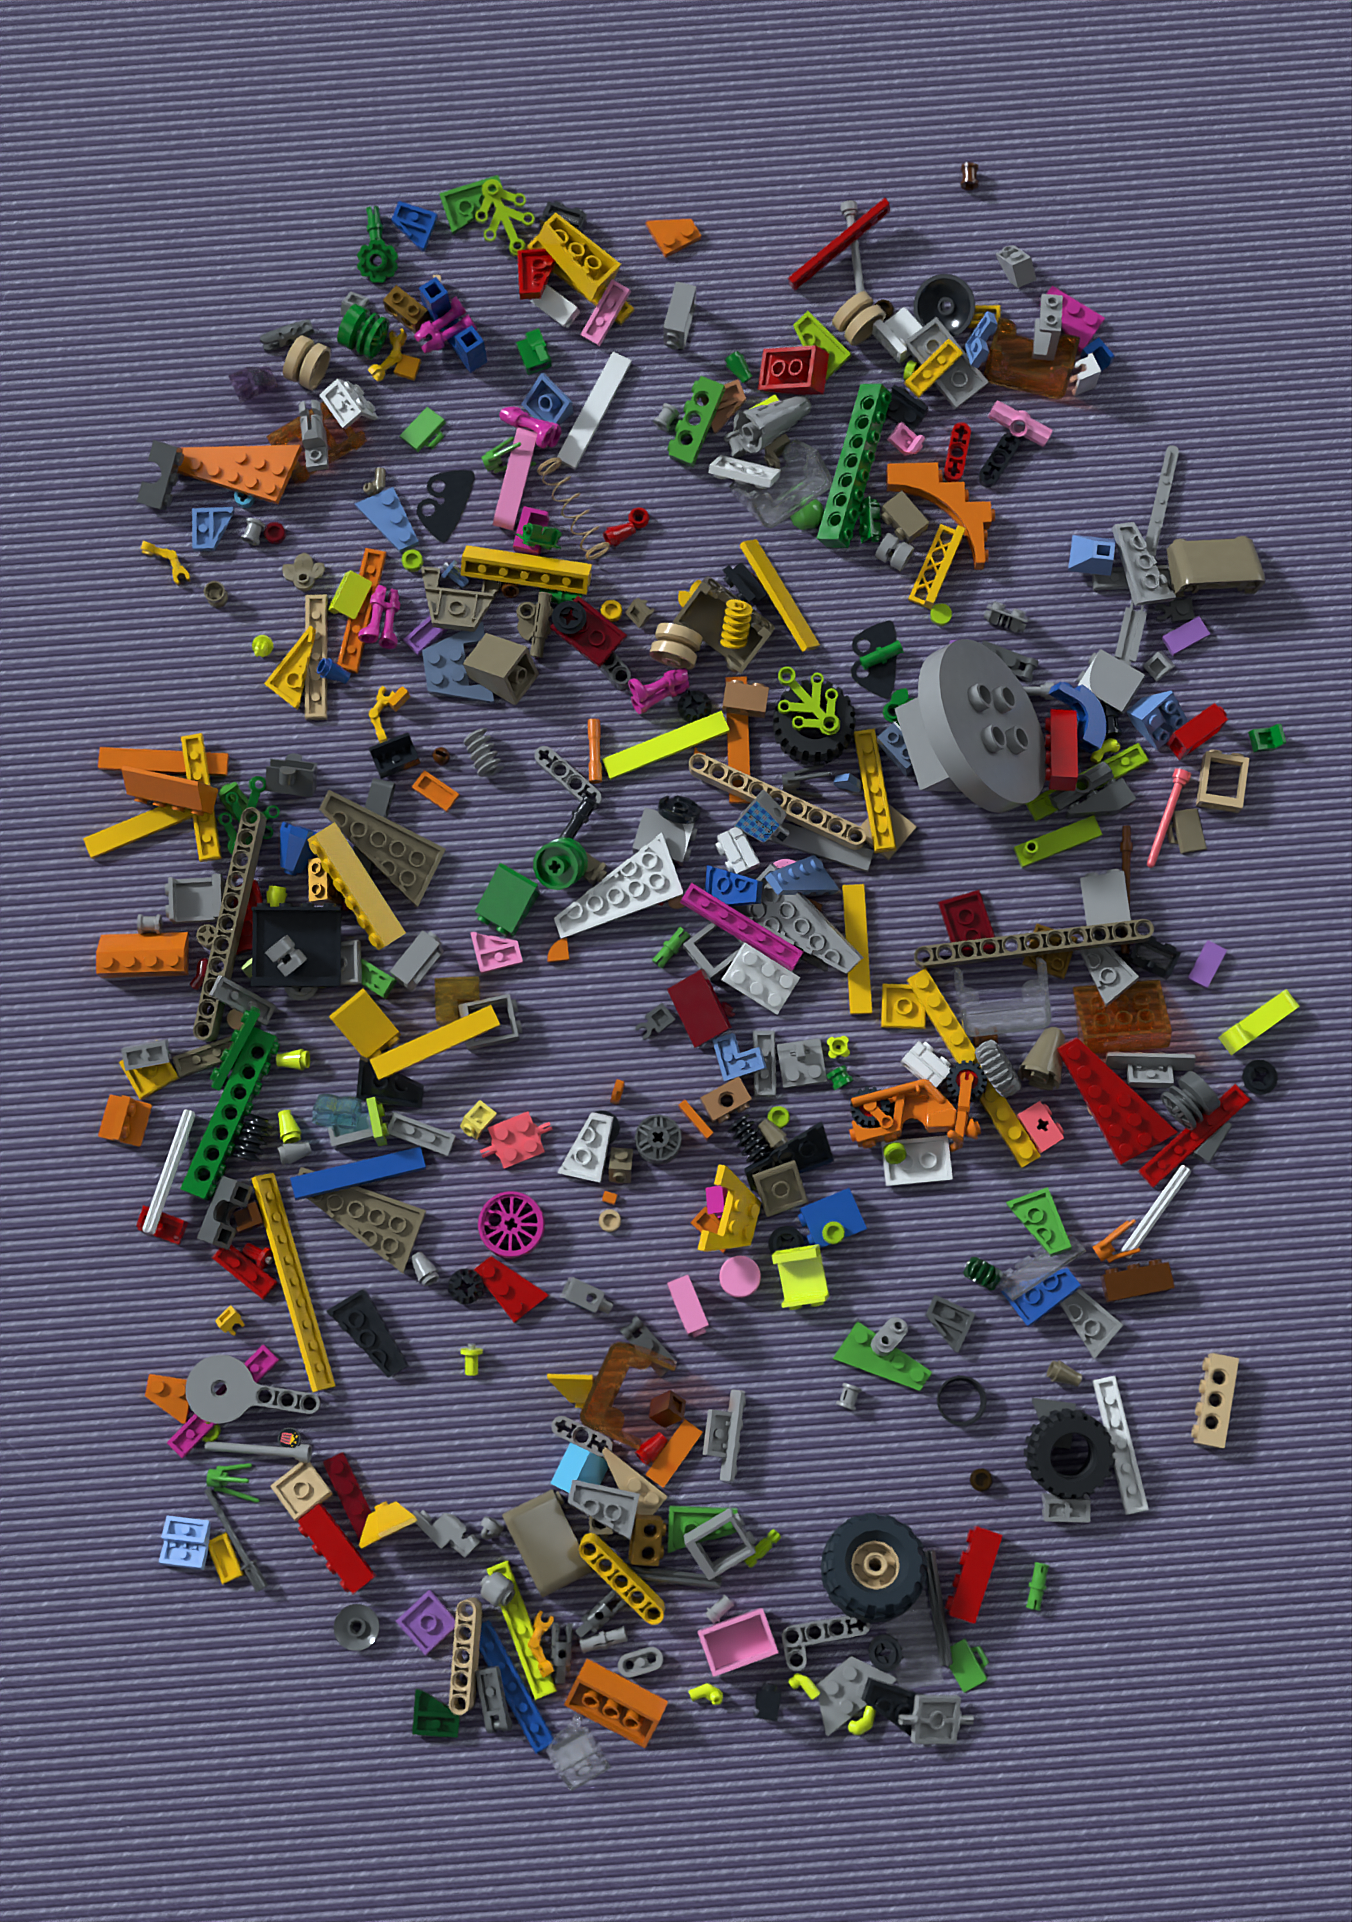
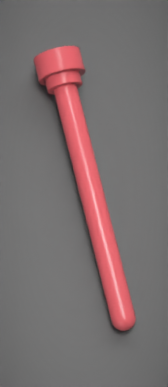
M1183 769L1174 770L1172 776L1174 786L1147 860L1149 868H1153L1156 864L1182 787L1189 783L1191 773Z

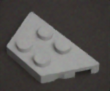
M853 1656L842 1662L815 1685L820 1691L818 1700L826 1735L829 1736L867 1705L861 1697L868 1677L890 1684L894 1683L896 1678Z

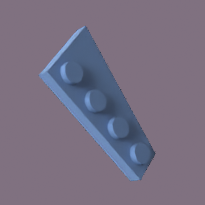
M815 855L772 871L765 876L777 895H796L798 892H801L803 895H809L811 892H816L817 895H822L825 892L835 894L840 890L823 867L821 860Z

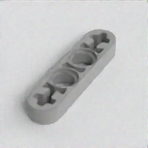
M541 746L535 751L536 763L579 802L583 799L579 795L588 787L587 793L590 796L595 794L596 802L601 804L600 792L551 748ZM540 753H549L548 758L553 762L550 768H548L550 763L546 759L540 760ZM559 765L564 766L566 773L562 776H557L554 773L555 767ZM574 779L582 782V787L578 790H573L570 787V783Z

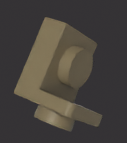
M586 852L588 868L583 878L594 886L597 881L601 882L608 873L606 872L607 865L604 862H599Z

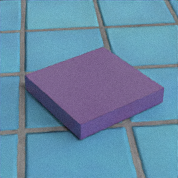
M430 1589L396 1620L397 1624L425 1656L455 1629V1617Z

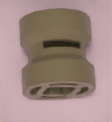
M211 581L206 584L203 591L208 603L215 608L223 607L228 601V594L224 586L218 581Z

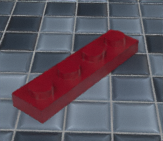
M341 1452L323 1461V1464L360 1542L367 1517L372 1511L345 1453Z

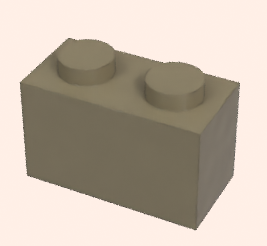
M903 491L899 492L882 506L881 517L887 525L891 524L895 529L896 536L901 541L904 540L909 544L928 529L929 521Z

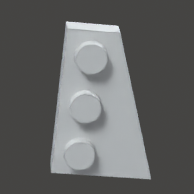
M592 1112L557 1173L601 1182L613 1117Z

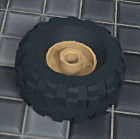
M876 1513L854 1516L837 1527L824 1547L820 1566L823 1587L834 1606L839 1607L843 1614L850 1618L853 1617L865 1623L891 1621L907 1612L923 1591L928 1568L927 1557H925L923 1550L924 1546L920 1539L914 1535L912 1529L906 1523L902 1524L897 1521L896 1517L887 1514L878 1515ZM869 1567L876 1569V1572L872 1571Z

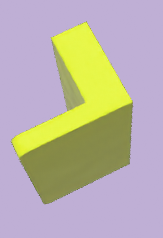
M351 570L346 572L327 611L333 614L339 612L354 620L371 588L372 582Z

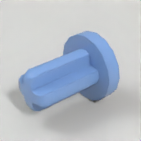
M454 560L450 565L446 562L442 566L445 571L441 576L443 578L449 576L460 587H465L470 579L468 576L460 575L461 571L455 566L458 562Z

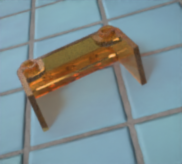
M621 1341L613 1343L605 1356L580 1412L582 1424L639 1450L641 1439L621 1430L625 1417L621 1410L612 1406L630 1366L643 1370L654 1362L674 1371L677 1361L646 1347Z

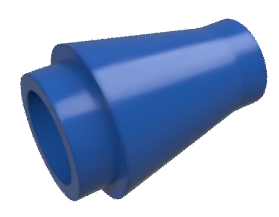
M323 658L318 664L317 673L320 674L321 678L338 681L343 684L348 682L350 672L343 669L331 658Z

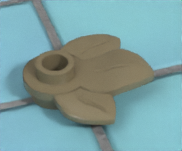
M307 553L299 554L294 560V564H284L282 567L285 579L293 582L294 586L300 591H309L313 587L315 580L322 577L325 570L324 563L313 564L311 556Z
M531 602L521 603L516 610L519 619L517 629L521 637L526 641L531 639L537 604L534 605ZM551 606L549 617L553 614L554 609ZM529 610L531 614L529 616H525L523 614L524 611ZM548 620L547 632H546V634H548V635L551 634V629H550L551 624H550L549 620Z

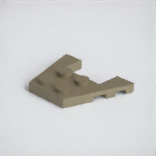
M421 567L432 627L475 632L503 582L484 579L482 592L439 588L441 568Z

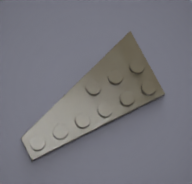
M328 790L319 811L331 823L335 822L342 834L418 907L446 848Z
M301 1167L298 1176L315 1171ZM358 1186L307 1198L404 1274L426 1210Z

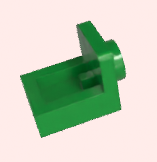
M1276 724L1270 728L1253 729L1248 732L1253 752L1274 751L1286 744L1282 724Z

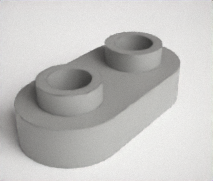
M898 1317L890 1318L871 1341V1348L877 1355H889L908 1332L905 1321Z
M647 1647L624 1654L618 1662L619 1672L625 1677H634L657 1670L662 1665L663 1655L656 1647ZM654 1654L656 1661L653 1663L648 1662L647 1656ZM627 1661H632L634 1663V1667L632 1669H627L625 1667V1663Z

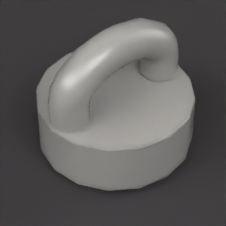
M485 1516L481 1522V1525L484 1527L481 1536L486 1540L492 1538L494 1534L500 1535L504 1529L500 1522L489 1516Z

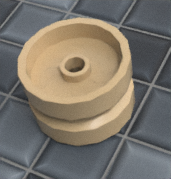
M862 291L850 298L837 311L832 319V324L839 332H845V339L852 346H855L872 335L873 324L879 319L883 321L886 313L880 306L873 305V299L870 295Z
M299 336L292 344L283 367L284 378L292 382L300 381L301 386L314 390L320 384L327 371L331 359V349L320 343L315 345L314 341L306 336Z
M660 623L655 633V638L658 641L652 643L649 652L650 656L670 667L693 669L697 660L695 652L700 650L703 637L694 630L681 625Z

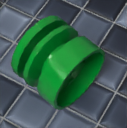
M353 304L344 315L339 326L337 343L350 350L356 348L358 354H364L366 358L373 359L385 342L389 330V319L380 317L377 313L370 315L368 309L358 304Z

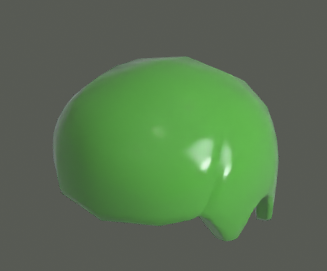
M805 497L795 503L791 509L790 518L793 525L800 530L815 529L821 523L825 510L819 500L813 497Z

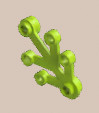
M494 179L487 180L482 186V194L485 198L480 210L475 214L476 221L480 224L487 222V212L493 201L496 210L489 228L484 231V239L488 243L496 240V231L501 221L510 240L509 251L511 255L518 257L517 249L513 246L518 243L521 245V248L518 250H526V245L522 239H518L510 218L530 227L534 224V215L530 212L521 213L504 206L501 199L513 202L516 207L521 208L526 204L524 194L518 193L515 195L503 190L499 181ZM491 186L495 187V188H496V191H495V192H490V191L488 190L489 187H491ZM520 197L524 201L522 203H517L516 199ZM481 213L486 216L482 220L478 218V215ZM529 216L532 218V221L525 222L524 218ZM489 232L494 234V237L491 239L486 237Z
M791 667L781 668L778 673L779 682L784 686H789L803 703L781 700L778 704V711L781 714H788L789 712L813 713L818 718L804 719L802 716L794 717L792 726L795 730H802L804 727L819 728L825 735L831 736L836 734L840 729V720L835 716V702L838 699L837 690L830 688L825 692V700L827 701L825 713L820 708L821 685L824 681L823 675L818 672L812 674L810 680L812 684L811 698L795 680V671ZM784 675H789L791 678L790 680L785 681L782 677ZM819 677L821 682L815 683L813 678ZM834 693L836 697L830 699L827 695ZM786 704L789 708L782 710L780 706ZM801 720L803 724L801 726L795 725V721ZM831 722L833 727L827 728L825 724Z

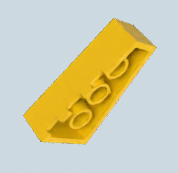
M557 213L553 214L543 224L537 240L588 300L592 302L609 285L611 280L615 279L621 264Z

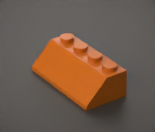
M122 765L121 770L126 793L135 797L134 801L147 804V801H153L154 806L166 808L167 804L172 806V810L180 812L190 809L191 814L204 816V813L213 814L219 789L198 781Z
M189 933L101 935L96 951V974L101 978L188 976Z
M586 1659L564 1706L645 1748L662 1717L668 1701L600 1666L598 1663Z

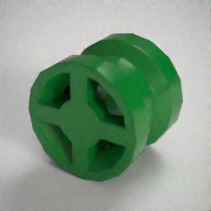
M842 1065L826 1075L833 1082V1089L835 1091L854 1081L852 1076L848 1075L846 1065Z

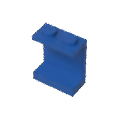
M850 1188L800 1208L801 1214L797 1215L801 1226L807 1227L809 1235H806L809 1245L819 1244L820 1250L830 1245L822 1236V1230L829 1222H838L844 1227V1238L867 1230Z

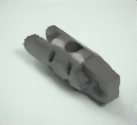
M307 319L277 328L266 334L264 333L261 335L260 341L263 344V349L268 352L294 343L301 335L308 337L314 334V329L310 320Z
M614 1589L581 1618L584 1623L575 1631L580 1638L590 1630L595 1634L607 1621L628 1604L625 1600H621L613 1610L610 1608L607 1602L618 1595ZM601 1611L604 1614V1618H598L596 1613Z
M553 1622L550 1663L554 1669V1682L564 1684L566 1671H570L573 1623H567L565 1641L558 1640L559 1623ZM564 1650V1655L558 1657V1652Z

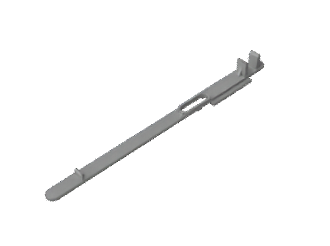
M1174 445L1166 449L1145 540L1147 544L1146 549L1154 558L1179 454V449ZM1133 599L1131 600L1130 608L1126 607L1115 653L1116 658L1129 666L1131 661L1136 662L1147 612L1143 611L1144 605H1141L1140 611L1133 610Z

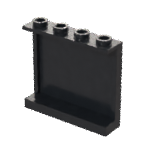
M257 903V907H251L253 911L251 987L341 988V907H336V903H323V907H314V903H301V907H292V903H279V907H270V903ZM288 935L295 943L294 949H300L307 959L289 975L284 976L277 967L278 962H273L265 952L284 936ZM289 954L284 956L287 961L291 958Z

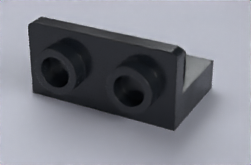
M894 384L891 388V402L888 406L886 417L897 425L903 422L914 432L926 417L928 407L921 399H915L909 395V392L904 387H898Z

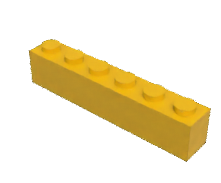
M466 545L462 554L460 575L587 595L591 580L592 564Z
M335 822L307 839L311 851L317 854L321 860L322 868L333 879L334 887L342 893L347 907L353 910L358 924L361 928L365 929L369 935V941L374 947L380 950L406 934Z

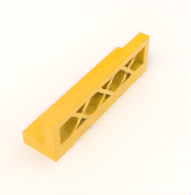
M940 524L908 601L930 610L933 608L963 538L964 527L957 525L955 530ZM942 531L953 535L951 542L942 544L940 539ZM941 550L944 558L942 561L935 563L932 554ZM934 569L935 579L927 582L924 577L925 571ZM926 588L928 592L926 600L915 597L917 590Z

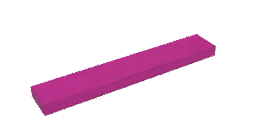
M691 883L680 901L684 906L744 943H747L791 972L803 954V951L693 883Z
M263 1344L244 1364L251 1372L254 1381L258 1383L280 1360ZM224 1384L216 1394L219 1396L224 1395L227 1391L226 1385ZM194 1414L167 1441V1444L184 1459L218 1423L206 1424L205 1422L208 1421Z

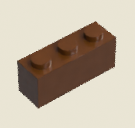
M1162 1259L1148 1261L1149 1266L1141 1267L1140 1263L1128 1265L1127 1270L1119 1271L1118 1268L1105 1270V1275L1100 1276L1106 1303L1174 1289L1175 1286L1169 1261L1162 1263Z

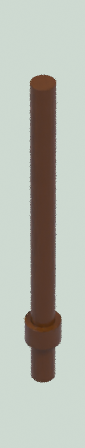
M1124 825L1122 826L1120 852H1122V871H1124L1126 876L1125 882L1130 909V873L1133 843L1131 842V826ZM1121 929V938H1125L1127 933L1124 929ZM1130 944L1121 945L1122 955L1130 954Z

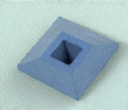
M1073 535L1068 571L1111 576L1115 539Z
M1172 691L1143 697L1126 711L1134 727L1157 750L1170 739L1176 730L1188 722Z

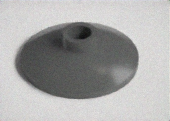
M363 1604L346 1606L338 1613L334 1621V1635L339 1644L348 1650L360 1651L368 1648L374 1643L379 1634V1620L376 1613L370 1607ZM356 1622L362 1626L360 1631L354 1630L353 1626Z

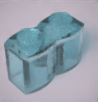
M320 1094L313 1107L312 1123L324 1127L335 1125L342 1129H354L357 1127L362 1113V1100L351 1096L340 1098L333 1094Z

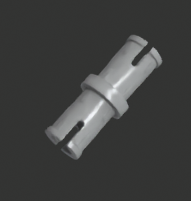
M622 1627L608 1632L600 1631L598 1635L580 1639V1644L584 1654L601 1648L604 1650L608 1649V1646L627 1642L628 1639L625 1628Z

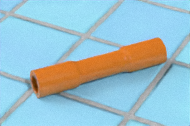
M599 719L588 720L589 783L591 784L602 782V764L600 762L601 726Z

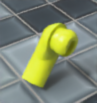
M1114 738L1104 740L1101 749L1093 752L1090 760L1099 764L1106 752H1118L1120 750V743Z
M795 1673L793 1677L788 1679V1683L793 1689H797L801 1685L811 1700L820 1694V1691L809 1677Z
M866 1705L863 1718L858 1721L852 1720L849 1723V1732L858 1736L870 1730L873 1726L876 1710Z

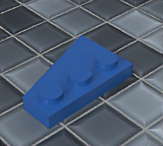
M707 865L705 891L730 907L761 904L763 882Z
M1064 1268L1042 1276V1278L1022 1283L1020 1286L1005 1289L1001 1292L1024 1323L1031 1327L1079 1290L1082 1285L1068 1268Z

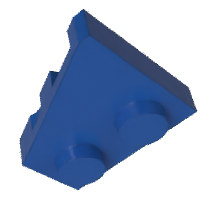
M398 201L392 216V223L422 252H425L438 219V214Z

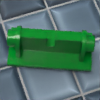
M868 496L861 501L858 512L860 516L859 534L861 536V543L871 539V542H879L882 537L881 523L873 522V519H880V504L877 503L876 499H871Z
M528 523L523 526V534H516L523 539L525 545L531 547L539 545L547 550H552V548L561 549L556 544L557 540L561 538V532L557 528L544 526L543 529L541 525Z

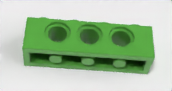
M700 376L699 381L696 380L691 390L693 393L691 401L687 400L683 412H685L684 418L678 421L675 432H677L674 440H670L667 448L670 459L694 467L726 389L723 384ZM702 397L709 399L708 404L705 406L698 405V400ZM693 417L701 419L700 423L696 426L690 424V420ZM686 436L693 438L692 443L689 445L681 443L682 439Z

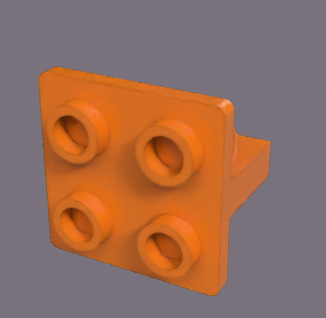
M109 1095L98 1136L141 1147L152 1105L124 1095L122 1097Z

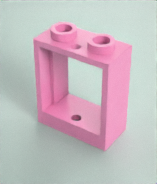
M689 1275L668 1282L667 1286L687 1335H693L695 1338L705 1334V1329L709 1327V1324Z

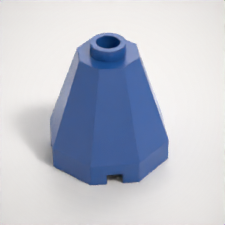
M282 822L280 828V867L285 868L284 873L296 876L297 873L302 874L308 867V859H313L317 855L311 851L307 839L318 832L298 825L293 826L288 822Z

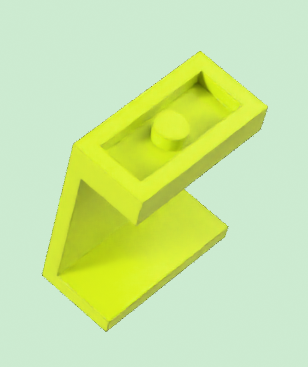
M819 1244L779 1250L772 1254L773 1264H778L785 1299L781 1303L782 1308L789 1307V1310H796L802 1308L804 1304H811L812 1307L824 1304V1301L829 1298V1291Z

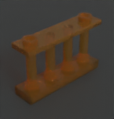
M324 402L321 403L323 426L327 433V444L330 447V450H328L330 464L351 450L361 448L367 440L363 430L355 433L352 427L349 426L347 429L342 428L348 439L337 444L324 424V420L331 416L334 417V415ZM312 409L309 410V412H310V421H311V415H314ZM300 416L267 435L266 438L269 445H288L289 441L294 438H299L302 442ZM297 460L294 467L295 471L292 472L291 477L293 482L297 484L298 482L308 480L310 475L317 471L308 472L306 464L302 466Z

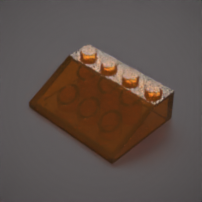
M1160 980L1137 981L1107 1007L1096 985L1073 987L1078 1039L1094 1054L1170 1047L1172 1029Z

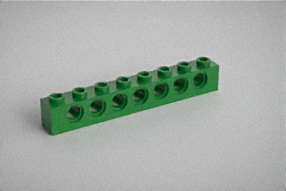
M860 384L817 535V539L827 548H848L853 537L859 508L864 498L870 469L875 459L881 430L891 402L892 393L883 384Z
M255 1027L250 1032L180 1189L206 1201H209L210 1197L213 1198L218 1186L216 1185L217 1180L226 1171L227 1165H225L228 1156L231 1157L236 1147L234 1144L237 1136H241L242 1129L245 1127L243 1121L246 1115L248 1116V1113L252 1112L254 1096H258L263 1084L261 1080L270 1071L271 1063L269 1062L272 1055H276L280 1048L277 1036ZM257 1049H264L263 1057L255 1059L254 1052ZM255 1069L254 1077L246 1079V1071ZM240 1089L246 1090V1096L243 1099L236 1098V1093ZM231 1109H236V1118L228 1120L227 1113ZM227 1129L228 1137L225 1140H219V1132ZM218 1150L219 1157L211 1161L209 1158L210 1152ZM204 1170H209L210 1178L206 1181H201V1173Z

